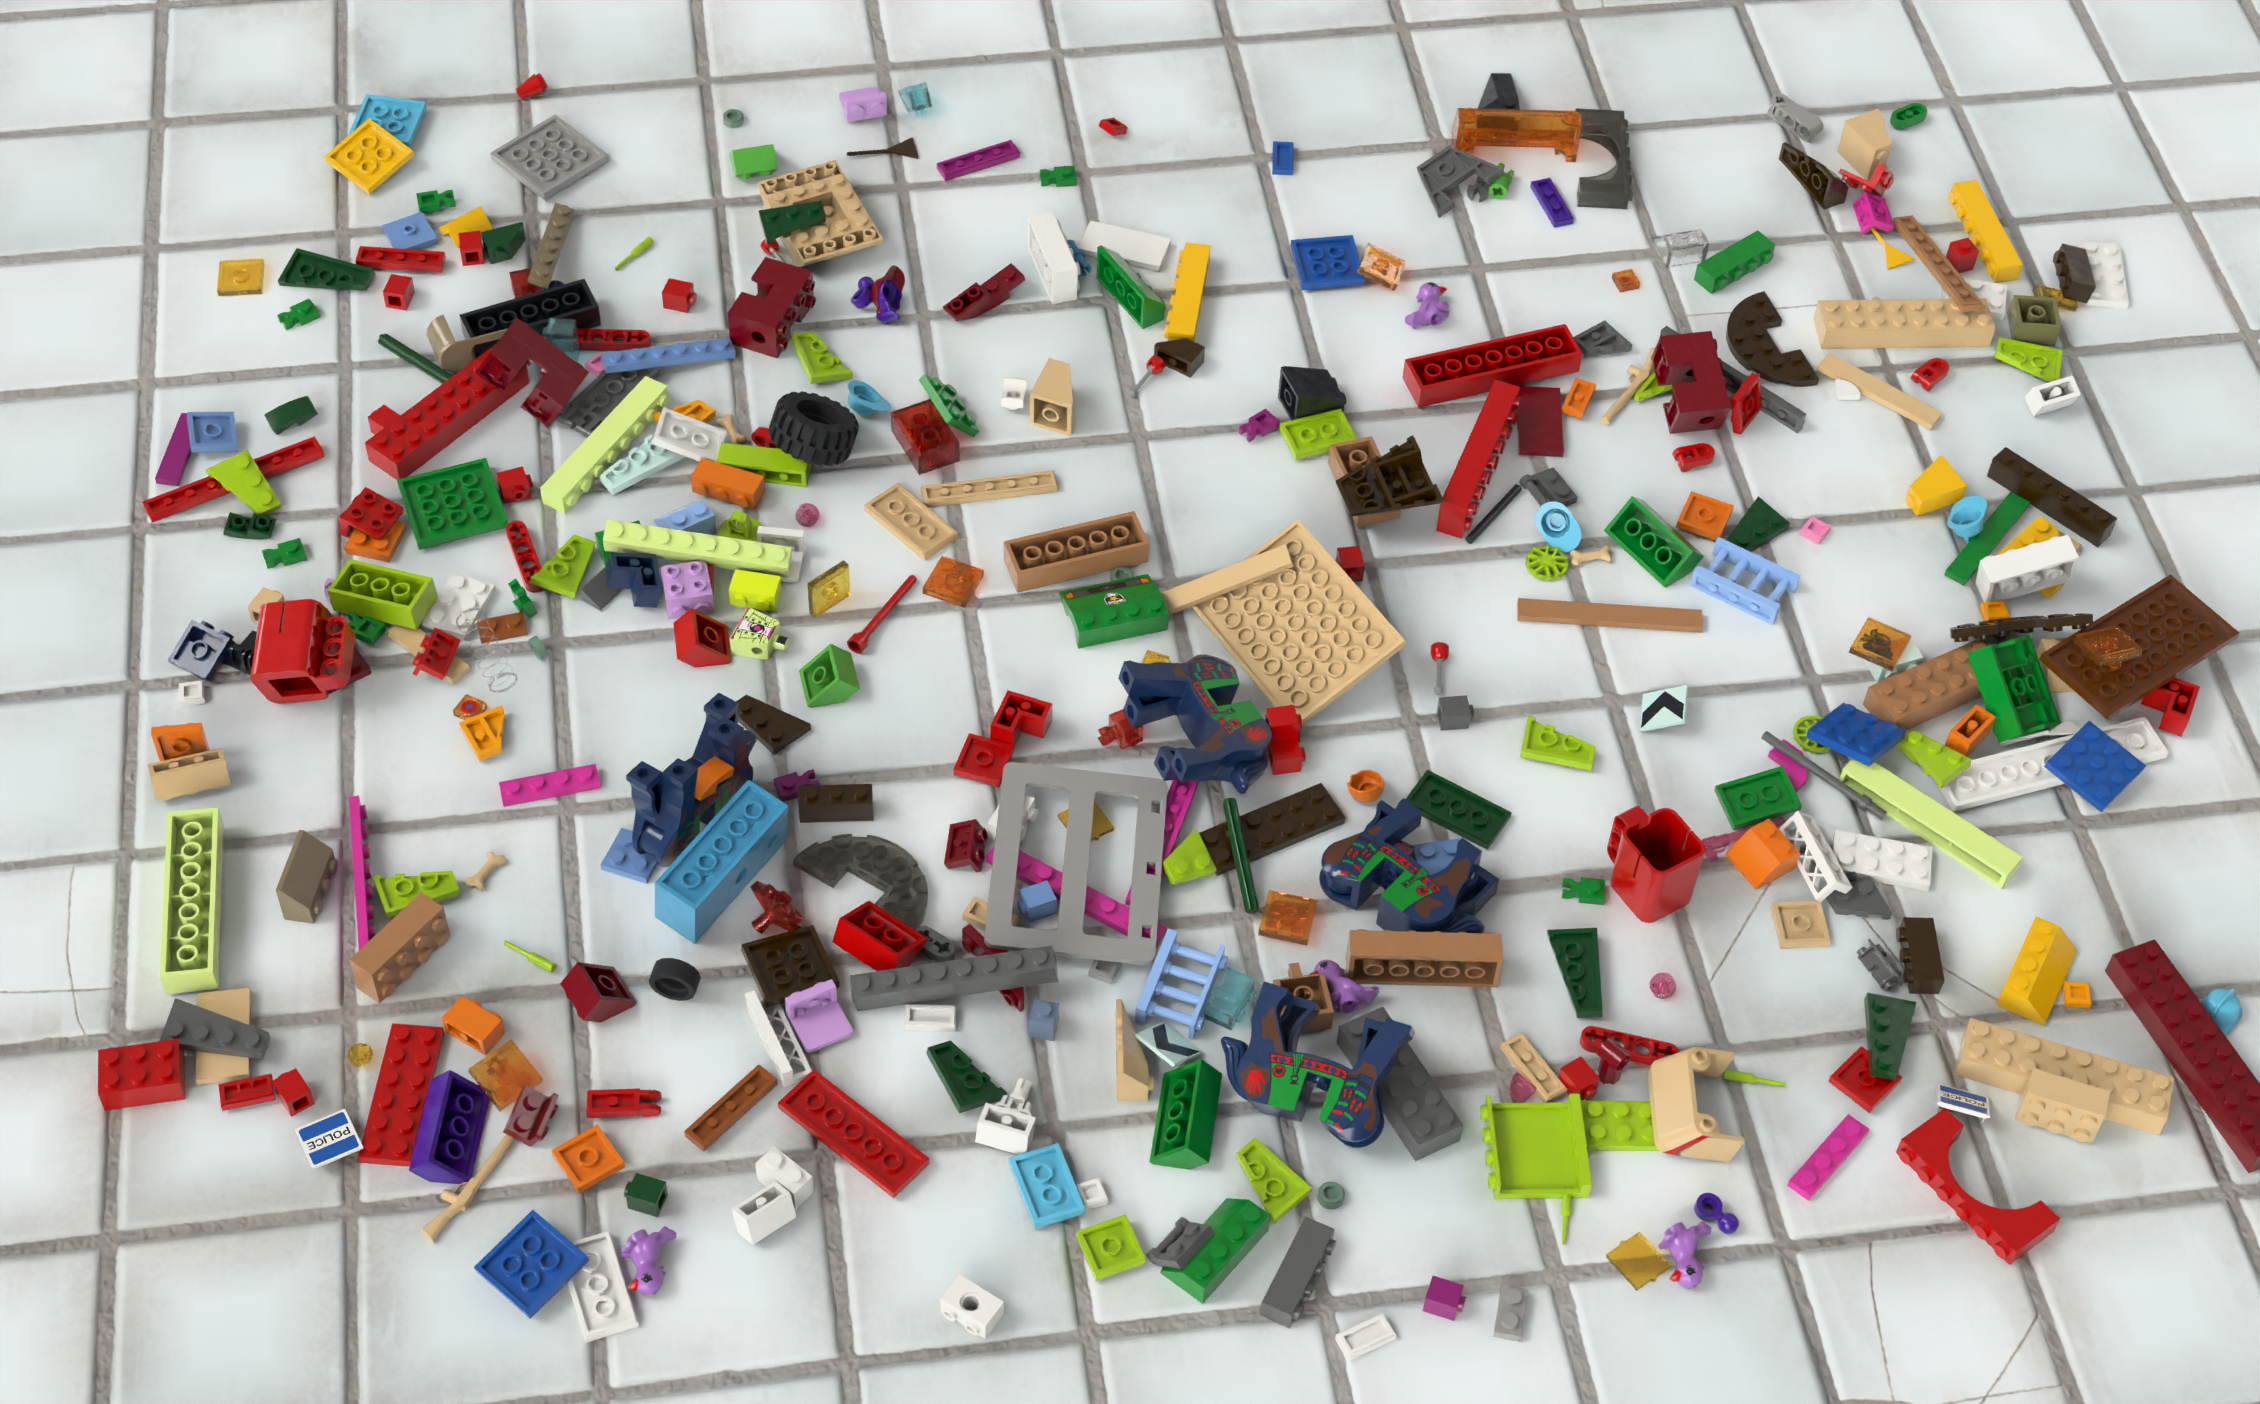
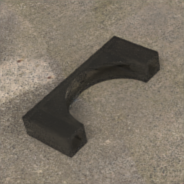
M1575 108L1573 137L1587 139L1600 144L1613 155L1617 163L1611 170L1601 175L1579 177L1577 207L1627 209L1628 201H1632L1633 189L1629 188L1632 184V175L1628 174L1631 170V161L1627 160L1630 156V147L1626 146L1629 142V133H1626L1628 120L1624 118V111Z

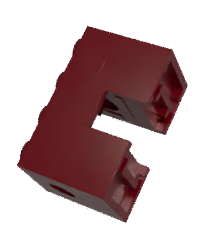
M765 257L751 277V281L757 283L758 294L754 296L741 292L727 313L729 337L735 346L778 358L781 352L785 351L788 346L793 323H801L808 311L815 305V281H813V273L810 270Z
M516 317L475 373L503 393L525 364L530 366L532 362L536 363L542 368L538 373L542 377L520 407L548 427L572 397L589 371L580 363L567 356L564 351L551 344L544 336L535 332L527 323Z
M1712 331L1660 336L1652 354L1651 360L1658 386L1672 385L1674 391L1670 403L1663 404L1670 434L1721 429L1730 409H1732V400L1727 393V379L1722 374V360L1718 358V345L1716 339H1713Z

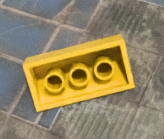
M2037 916L2035 917L1998 999L1997 1006L2040 1025H2045L2077 952L2060 926Z

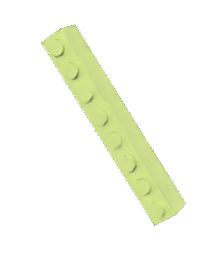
M645 376L540 487L543 504L564 514L573 507L578 499L590 489L591 485L600 478V475L617 460V457L654 420L653 414L661 411L663 407L668 405L670 399L668 386Z
M609 519L606 521L603 536L604 551L654 554L657 556V559L683 563L703 560L706 561L707 565H713L716 568L737 569L781 577L789 576L792 559V547Z
M1851 759L1842 769L1840 781L1859 794H1865L1872 799L1871 802L1887 812L1886 815L2000 889L2017 872L2023 858L2022 856L1998 842L1994 837L1987 835L1972 823L1959 817L1952 810L1945 808L1933 798L1920 792L1911 784L1906 783L1891 771L1886 770L1875 762L1868 766L1854 759Z

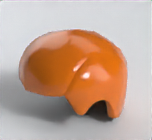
M1362 770L1356 774H1351L1350 780L1347 782L1349 793L1354 800L1361 803L1376 801L1383 793L1385 786L1384 779L1380 774L1372 770Z

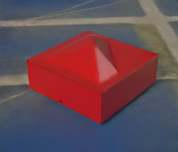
M1115 118L1102 119L1099 123V127L1112 136L1126 134L1128 129L1126 125Z

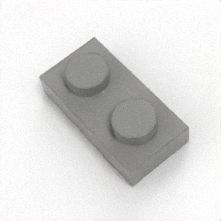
M1505 1284L1501 1285L1493 1337L1521 1341L1528 1289Z

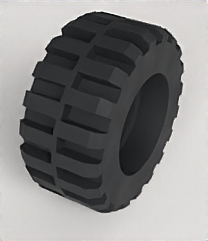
M801 391L799 393H787L778 400L768 431L774 444L781 448L784 453L792 455L793 458L804 460V462L809 464L811 462L820 466L823 464L832 466L834 464L838 465L849 458L859 431V425L855 415L850 413V410L846 406L843 407L841 403L830 400L826 396L822 397L816 393L809 394Z

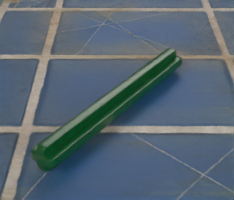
M381 334L379 336L378 343L438 382L443 384L454 376L390 335Z
M1235 798L1224 799L1223 808L1246 913H1255L1259 909L1237 800Z

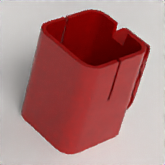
M301 599L286 601L285 603L284 601L265 603L260 607L250 680L270 702L286 704L325 700L328 698L331 689L343 688L350 680L356 637L355 632L344 618L339 616L326 617L327 609L317 600Z
M1635 806L1615 816L1607 846L1608 855L1614 863L1610 885L1635 916L1645 923L1656 922L1690 903L1705 853L1703 842L1692 830L1690 831L1691 828L1674 810L1669 808L1659 809L1648 816L1641 807Z

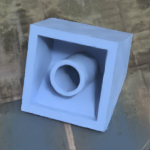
M704 500L691 502L654 519L657 527L709 535L717 533L715 515Z

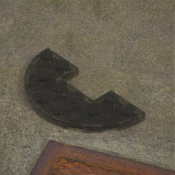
M852 834L832 836V840L820 844L816 842L805 848L793 859L795 867L832 888L835 887L847 872H850L883 891L884 894L875 904L914 930L920 927L924 920L928 905V889L925 875L922 874L918 867V862L911 854L887 839L873 835H867V837H852Z

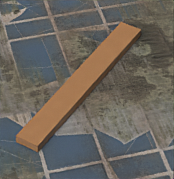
M1913 215L1893 218L1894 227L1960 311L1982 310L1983 303Z
M1518 598L1517 621L1700 633L1703 630L1702 610L1526 598Z

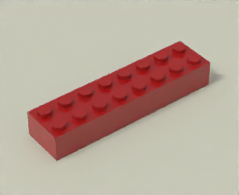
M1562 324L1405 359L1402 378L1415 403L1420 408L1490 392L1494 380L1518 386L1579 372L1583 353L1567 325Z
M493 345L367 440L365 446L368 460L396 480L408 477L529 384L527 365L525 364L503 393H501L475 373L495 345Z
M1494 380L1443 495L1444 503L1440 504L1436 531L1462 539L1465 530H1470L1473 522L1471 517L1472 515L1476 516L1480 505L1478 501L1479 499L1483 500L1486 493L1485 485H1489L1493 476L1491 471L1492 469L1496 470L1500 459L1498 455L1503 454L1505 450V439H1510L1513 429L1511 425H1516L1519 412L1516 409H1519L1522 397L1519 396V386Z

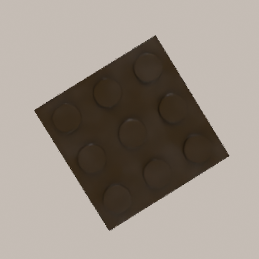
M813 925L741 944V951L767 1008L785 1003V998L789 997L792 993L804 991L819 982H826L832 979L836 988H839L840 981Z

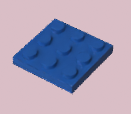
M1353 235L1291 240L1290 247L1302 290L1364 285L1365 277Z
M1842 703L1808 729L1806 738L1870 766L1903 740L1906 730L1899 728L1894 723L1881 720L1874 714L1863 712L1851 704Z
M2088 721L2047 761L2044 767L2102 813L2145 769L2146 765L2091 721Z
M532 1210L473 1268L482 1278L531 1319L589 1261V1258L538 1213Z

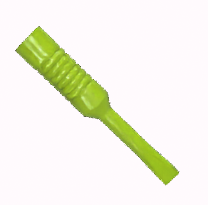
M647 237L637 245L631 254L615 267V270L617 271L633 257H638L654 243L653 239Z
M507 940L504 941L505 946L526 956L528 961L551 973L555 971L557 966L555 963L534 952L529 953Z
M1725 1069L1722 1077L1726 1080L1748 1084L1757 1082L1773 1086H1785L1784 1082L1758 1078L1751 1073Z
M1566 1185L1564 1189H1573V1187ZM1569 1194L1562 1197L1563 1245L1566 1244L1568 1218L1572 1213L1573 1196Z

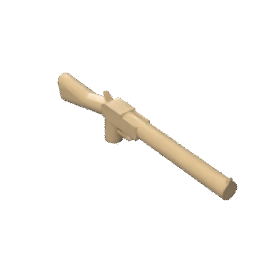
M1655 347L1651 348L1642 370L1633 365L1629 366L1627 372L1631 374L1628 380L1630 386L1602 416L1600 420L1603 424L1610 425L1612 418L1652 375L1650 374L1653 368L1651 357ZM1635 376L1636 378L1631 382L1630 379Z
M507 1134L503 1137L475 1177H472L469 1182L459 1184L454 1192L448 1189L442 1192L441 1199L451 1203V1205L421 1229V1232L428 1240L433 1243L452 1217L461 1210L464 1213L466 1212V1208L474 1199L478 1189L515 1139ZM466 1185L459 1195L456 1194L460 1187Z

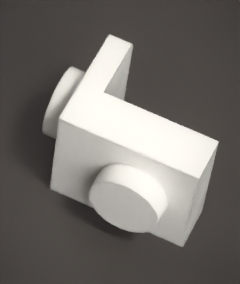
M1005 377L1001 406L1009 410L1023 408L1026 398L1027 380L1025 378Z

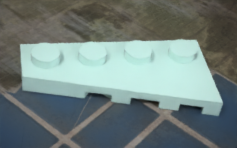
M650 434L644 439V443L641 446L630 450L629 455L625 459H619L600 475V482L614 495L686 458V456L651 444L654 435Z

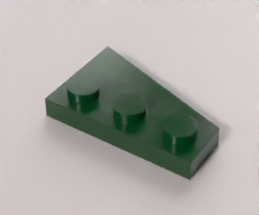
M951 1040L927 1047L926 1054L959 1113L984 1106L985 1103L990 1104L1000 1101L1004 1095H1007V1092L1002 1087L998 1088L990 1081L991 1077L987 1073H981L972 1064V1060Z

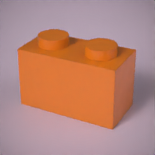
M1976 704L1950 730L1945 746L1968 757L1990 734L1996 716Z
M463 996L442 1017L445 1032L485 1056L505 1034L503 1020L497 1013H490L483 1009L477 1001L468 1000Z

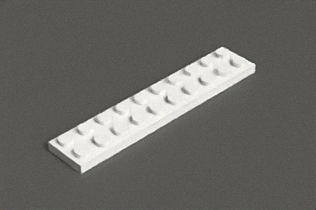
M2145 716L2099 728L2142 763L2167 757L2168 750ZM2075 734L1971 760V767L1940 790L1952 811L1956 812L2065 784L2044 766Z

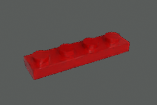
M360 246L355 261L357 265L368 268L442 273L446 256L445 252Z

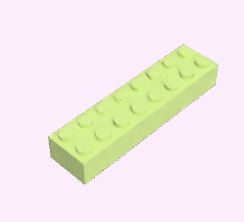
M218 807L167 812L160 979L166 994L218 989L224 824Z

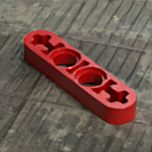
M571 329L565 334L566 346L571 350L623 351L651 346L650 334L645 330ZM594 338H602V339H603V340H601L600 342H593V341H592V339H594ZM617 338L624 339V341L619 343L614 342V340Z
M512 521L506 526V534L524 586L529 592H540L544 588L530 583L531 576L538 573L542 567L529 532L522 521ZM514 531H518L520 533L519 538L516 537ZM524 545L529 547L525 551L517 550L519 546ZM526 562L535 563L532 567L527 568L523 566Z
M1596 1026L1585 1027L1580 1036L1581 1047L1592 1053H1597L1602 1045L1603 1038L1607 1040L1612 1037L1614 1040L1623 1043V1048L1632 1055L1630 1061L1650 1066L1655 1060L1665 1057V1053L1672 1055L1680 1052L1677 1046L1668 1042ZM1589 1036L1594 1037V1042L1589 1041ZM1644 1046L1649 1050V1053L1645 1055L1639 1054L1635 1048ZM1654 1050H1657L1656 1056H1653Z

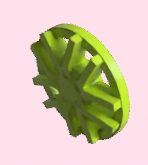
M1547 544V546L1533 547L1527 553L1525 564L1529 573L1534 577L1552 581L1566 574L1568 570V557L1558 547L1553 548Z
M1810 715L1796 722L1793 729V739L1802 747L1803 751L1806 749L1815 754V752L1821 753L1831 750L1806 738L1808 729L1815 725L1817 721L1823 719V717ZM1813 743L1814 747L1809 746L1808 744Z

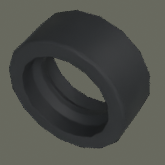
M662 958L656 961L649 978V984L656 993L671 1000L686 1001L694 997L701 977L698 970L685 961L674 958Z

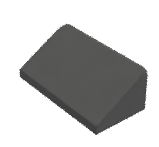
M606 566L581 589L582 600L600 611L623 590L608 588L605 575Z

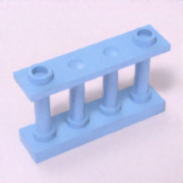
M1718 537L1712 554L1716 557L1707 569L1699 565L1696 567L1690 586L1773 625L1781 605L1777 603L1785 590L1795 593L1800 575ZM1724 560L1736 565L1727 579L1715 573ZM1744 570L1757 575L1748 589L1736 583ZM1765 580L1777 585L1769 598L1756 593Z
M1168 929L1136 1006L1135 1022L1145 1025L1148 1016L1157 1015L1189 1025L1188 1038L1193 1039L1196 1031L1202 1030L1205 1017L1202 1015L1219 971H1224L1226 968L1228 956H1224L1225 945L1220 944L1216 956L1182 946L1180 942H1177L1178 931ZM1180 955L1210 964L1212 968L1209 975L1172 965L1170 960L1172 956ZM1170 974L1203 984L1204 988L1201 995L1164 985L1162 980L1164 976H1169ZM1162 994L1197 1006L1192 1016L1156 1005L1154 1000L1156 996H1161Z

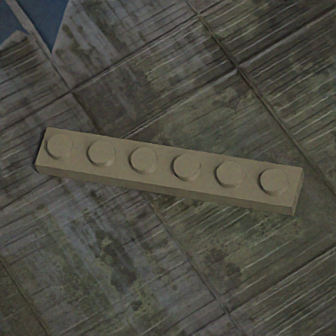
M555 203L529 274L528 283L546 289L549 288L575 209L567 205Z

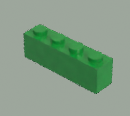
M1757 230L1697 264L1694 280L1709 293L1713 294L1718 290L1724 289L1728 284L1738 281L1749 272H1754L1763 264H1768L1773 259L1775 244Z

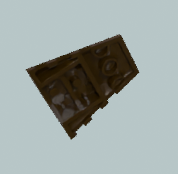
M1413 435L1407 438V442L1400 446L1395 445L1390 448V452L1382 457L1376 456L1371 459V463L1365 467L1360 466L1336 480V485L1350 516L1373 515L1444 503L1437 484L1433 485L1425 469L1421 450Z

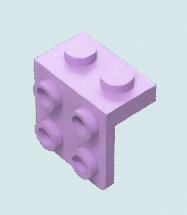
M878 87L839 93V99L847 122L887 116V97L885 92L879 91Z
M692 561L666 565L660 568L668 619L680 618L691 608L703 614L714 612L713 593L706 561Z
M832 979L826 982H819L804 991L794 992L785 998L786 1015L807 1052L816 1051L853 1034V1029L837 1001L836 985Z

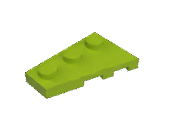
M813 331L792 333L791 341L810 384L852 379L853 372L841 364L838 356H833L828 351V346Z
M1915 730L1908 732L1897 746L1913 763H1918L1922 766L1923 772L1928 777L1932 776L1940 789L1971 767L1970 758Z

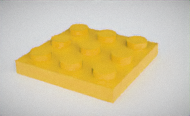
M369 118L326 154L324 159L326 163L370 195L414 156L413 150Z

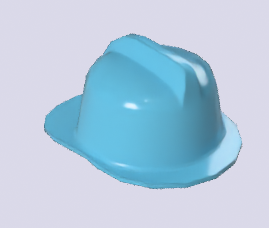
M853 380L849 382L848 404L857 414L862 417H869L875 410L881 412L891 410V404L880 396L873 387L862 381Z
M1975 495L1960 499L1951 510L1947 520L1948 527L1953 529L1957 536L1963 537L1966 542H1969L1972 536L1979 534L1983 530L1987 501L1985 498Z
M1556 501L1547 502L1537 510L1535 523L1550 547H1558L1562 553H1568L1579 545L1582 538L1580 526L1564 504Z
M2233 988L2230 990L2215 989L2201 1000L2202 1005L2224 1035H2227L2243 1015L2240 1000L2235 995V989Z

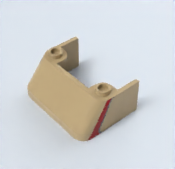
M1692 1047L1655 1060L1649 1067L1647 1076L1655 1146L1661 1152L1729 1163L1745 1143L1744 1137L1720 1134L1717 1121L1710 1115L1698 1113L1694 1075L1719 1078L1734 1059V1052Z

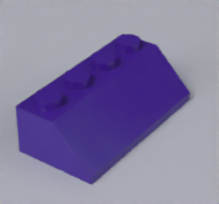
M451 1070L431 1079L409 1171L429 1182L450 1184L469 1182L475 1167L491 1092Z

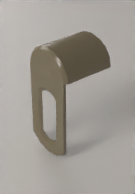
M443 314L430 322L427 328V337L440 367L448 372H459L478 358L473 353L475 345L500 339L507 329L456 342Z

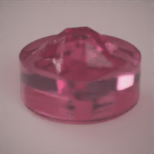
M804 503L797 509L795 517L800 525L811 527L819 519V511L813 504Z
M1658 973L1652 977L1650 989L1655 997L1667 999L1675 993L1676 982L1670 974Z

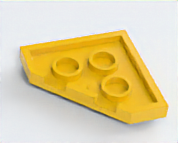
M2038 516L1997 555L2003 554L2010 549L2024 548L2034 542L2048 541L2052 537L2059 536L2058 528L2043 517ZM2065 583L2038 591L2050 599Z

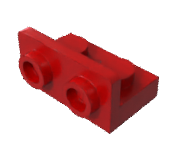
M434 628L431 635L426 634L420 644L423 651L422 653L417 652L412 662V665L415 666L412 674L417 676L420 670L443 680L461 640Z

